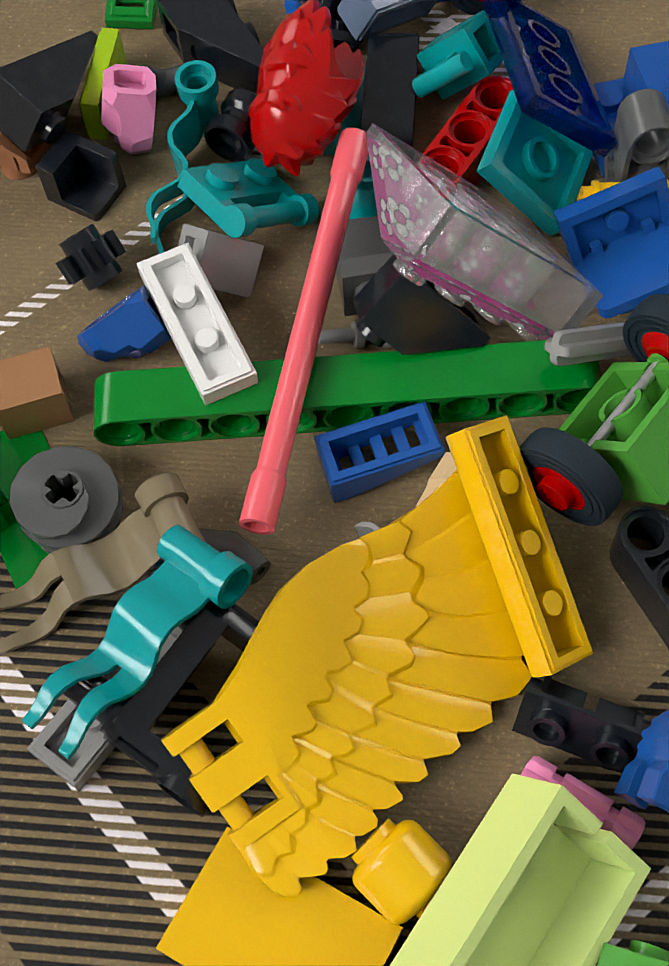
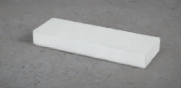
M189 243L136 263L139 274L205 406L258 383L257 372Z

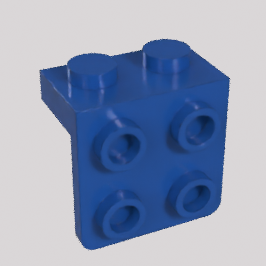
M658 166L553 211L569 262L602 318H612L629 313L648 296L669 294V188L666 177Z

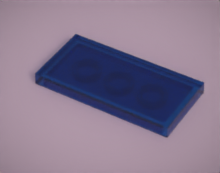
M483 0L521 112L605 158L616 146V137L571 31L520 0Z

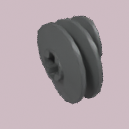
M77 446L54 447L34 455L19 469L11 484L10 506L17 522L25 535L36 542L48 554L63 547L88 544L102 539L113 532L120 524L124 510L121 488L111 466L94 452Z

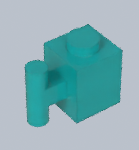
M484 10L437 36L416 55L422 65L423 74L412 80L413 90L421 98L437 91L443 100L490 75L509 56Z

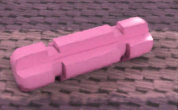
M533 756L528 761L521 776L563 785L603 823L600 829L613 832L631 850L636 846L646 823L641 816L624 806L620 811L612 807L614 800L568 773L564 777L555 773L558 767L540 756Z

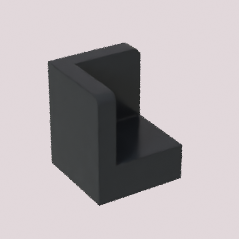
M67 130L60 135L35 166L49 201L93 221L101 220L126 188L119 157L115 151Z

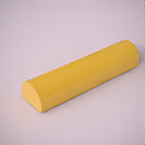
M502 416L446 436L445 438L531 677L553 675L592 655V648L508 416Z

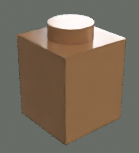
M50 346L0 360V424L8 439L75 421L63 375Z

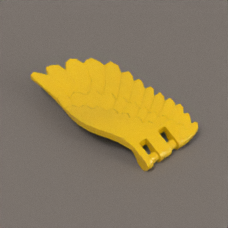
M457 468L431 495L408 513L387 526L336 547L307 564L277 592L264 612L237 665L213 703L184 721L161 739L172 757L179 754L193 774L188 779L211 812L219 810L232 828L228 832V836L240 851L248 867L270 890L280 896H298L302 889L299 883L300 877L324 875L328 870V859L345 858L356 852L355 836H364L378 826V818L373 813V810L388 809L403 800V795L397 789L396 784L416 783L428 776L424 760L453 754L461 746L457 734L473 732L492 723L491 703L518 696L531 679L530 671L522 661L523 652ZM221 723H224L237 741V744L214 757L201 738ZM264 778L277 796V799L253 812L241 794Z

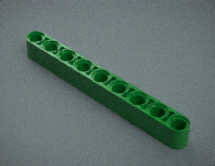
M546 340L485 344L483 347L402 355L398 351L315 357L296 434L333 431L424 401L434 424L493 420L506 415L508 418L571 414L602 377L599 360L556 366L550 362V353L545 350ZM284 359L252 361L251 363L257 372V384L206 406L186 366L105 373L95 380L94 437L97 441L111 446H135L264 436Z

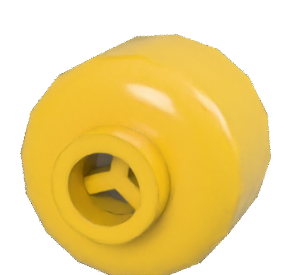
M387 818L351 856L357 864L352 875L353 884L389 922L396 925L407 922L415 915L420 919L453 867V860L450 855L413 820H404L395 825Z

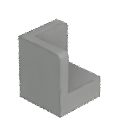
M184 223L178 246L189 243L212 289L244 297L251 296L264 245L241 238H232L226 234Z

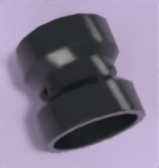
M233 89L229 91L221 104V114L213 116L204 131V138L208 146L217 155L231 162L246 161L255 148L252 142L251 118L248 115L250 104L257 95L246 89Z

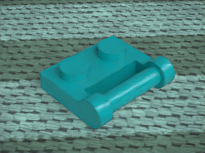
M253 158L248 161L224 164L212 163L208 166L184 168L177 186L232 238L249 236L258 228L287 223L297 227L311 225L316 222L319 216V205L313 195L309 193L297 194L277 175L273 166L266 167L264 161Z

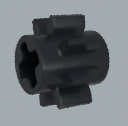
M93 223L59 244L66 257L56 262V265L69 285L82 280L87 290L91 291L123 271L116 258L125 253L126 250L113 229L101 235Z

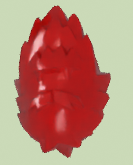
M308 0L292 14H287L276 29L271 40L266 44L259 66L257 96L250 104L248 115L251 118L252 142L263 155L264 165L269 168L281 164L295 177L300 175L301 166L312 165L314 159L321 157L323 151L337 137L342 129V122L357 102L356 95L364 78L365 63L361 50L357 49L352 54L350 46L346 42H343L334 49L332 30L330 29V10L326 6L320 8L318 0Z

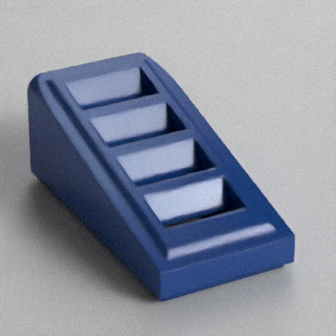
M425 401L314 436L318 459L334 503L362 494L443 457L445 454V449ZM413 425L421 445L410 448L404 429ZM392 435L398 452L388 455L382 439ZM370 445L375 460L365 463L361 449ZM349 455L352 467L342 470L339 459Z

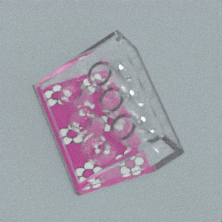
M372 123L366 132L380 235L384 243L397 257L393 266L399 273L419 286H423L426 280L434 283V287L439 293L458 306H463L466 301L473 303L475 310L495 325L500 326L504 320L508 321L510 327L527 341L547 340L548 338H553L556 331L574 329L580 326L604 295L520 212Z

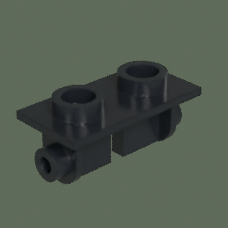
M545 676L544 681L531 677L512 731L532 738L540 744L555 747L596 763L604 769L622 774L625 767L636 758L637 746L643 739L641 736L642 731L651 726L650 721L643 719L645 712L640 710L634 711L603 698L599 699L594 712L583 707L587 692L555 681L550 676Z

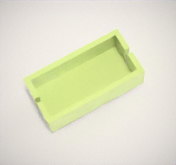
M512 773L390 966H596L603 944H608L651 868L613 832L600 829L603 823L563 785Z

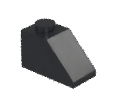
M398 249L352 299L359 318V322L356 325L361 333L376 346L383 347L385 343H388L402 355L483 347L491 339L478 315Z

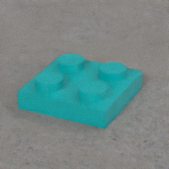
M524 83L509 92L476 172L548 236H552L560 232L553 211L576 201L594 149Z

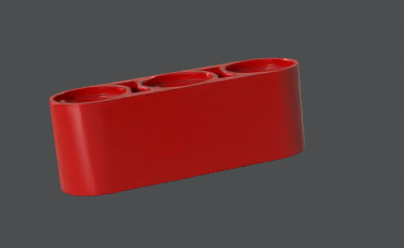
M489 76L481 79L423 152L419 160V167L470 197L483 179L476 171L508 94L511 90L517 88V85L510 79L502 76Z

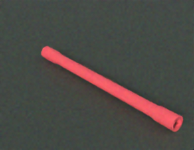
M358 128L342 130L338 139L330 170L331 181L256 469L251 474L239 519L240 527L255 534L270 535L276 529L286 488V471L357 186L362 180L370 149L368 138L370 136Z

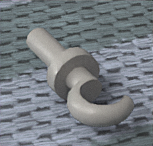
M359 320L352 321L351 328L322 330L319 344L352 342L354 348H364L365 340L368 339L358 329L356 324ZM385 343L382 348H390L392 346Z

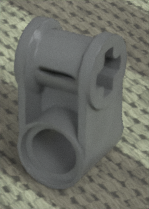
M655 89L638 90L628 95L620 103L611 143L605 154L604 172L606 182H623L657 166L665 175L666 180H669V107L661 92Z

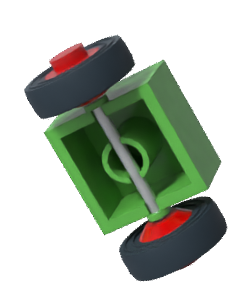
M655 294L646 297L633 309L623 325L624 342L637 362H613L559 429L539 428L530 434L519 447L536 496L548 507L574 522L587 526L600 525L611 516L621 499L666 505L669 502V295Z

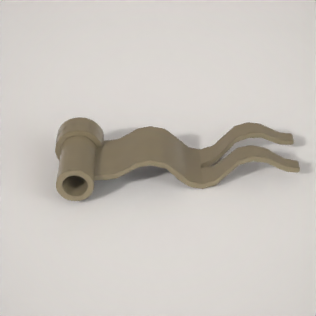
M163 473L145 481L135 492V498L140 509L130 514L113 532L92 543L63 547L50 553L41 560L33 577L27 583L11 592L0 595V611L18 608L42 598L54 582L63 578V581L54 590L46 611L38 620L0 641V656L48 637L57 630L65 614L75 605L90 599L116 595L140 582L160 559L157 554L158 543L163 534L172 526L181 525L205 542L186 505L189 497L177 474Z

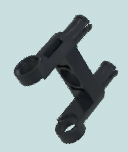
M160 558L152 567L154 571L151 574L148 572L143 580L150 577L165 560ZM209 601L198 613L182 622L179 627L183 630L158 662L147 684L134 696L108 706L96 718L103 725L100 732L104 734L103 738L156 777V783L161 789L200 817H204L209 807L188 779L193 773L181 756L178 754L172 757L161 739L150 730L221 636L241 651H244L259 623L257 619L237 604L222 609L212 601ZM99 676L80 681L89 690L77 683L67 689L62 695L79 706L83 698L93 688L105 683L109 679L105 676Z

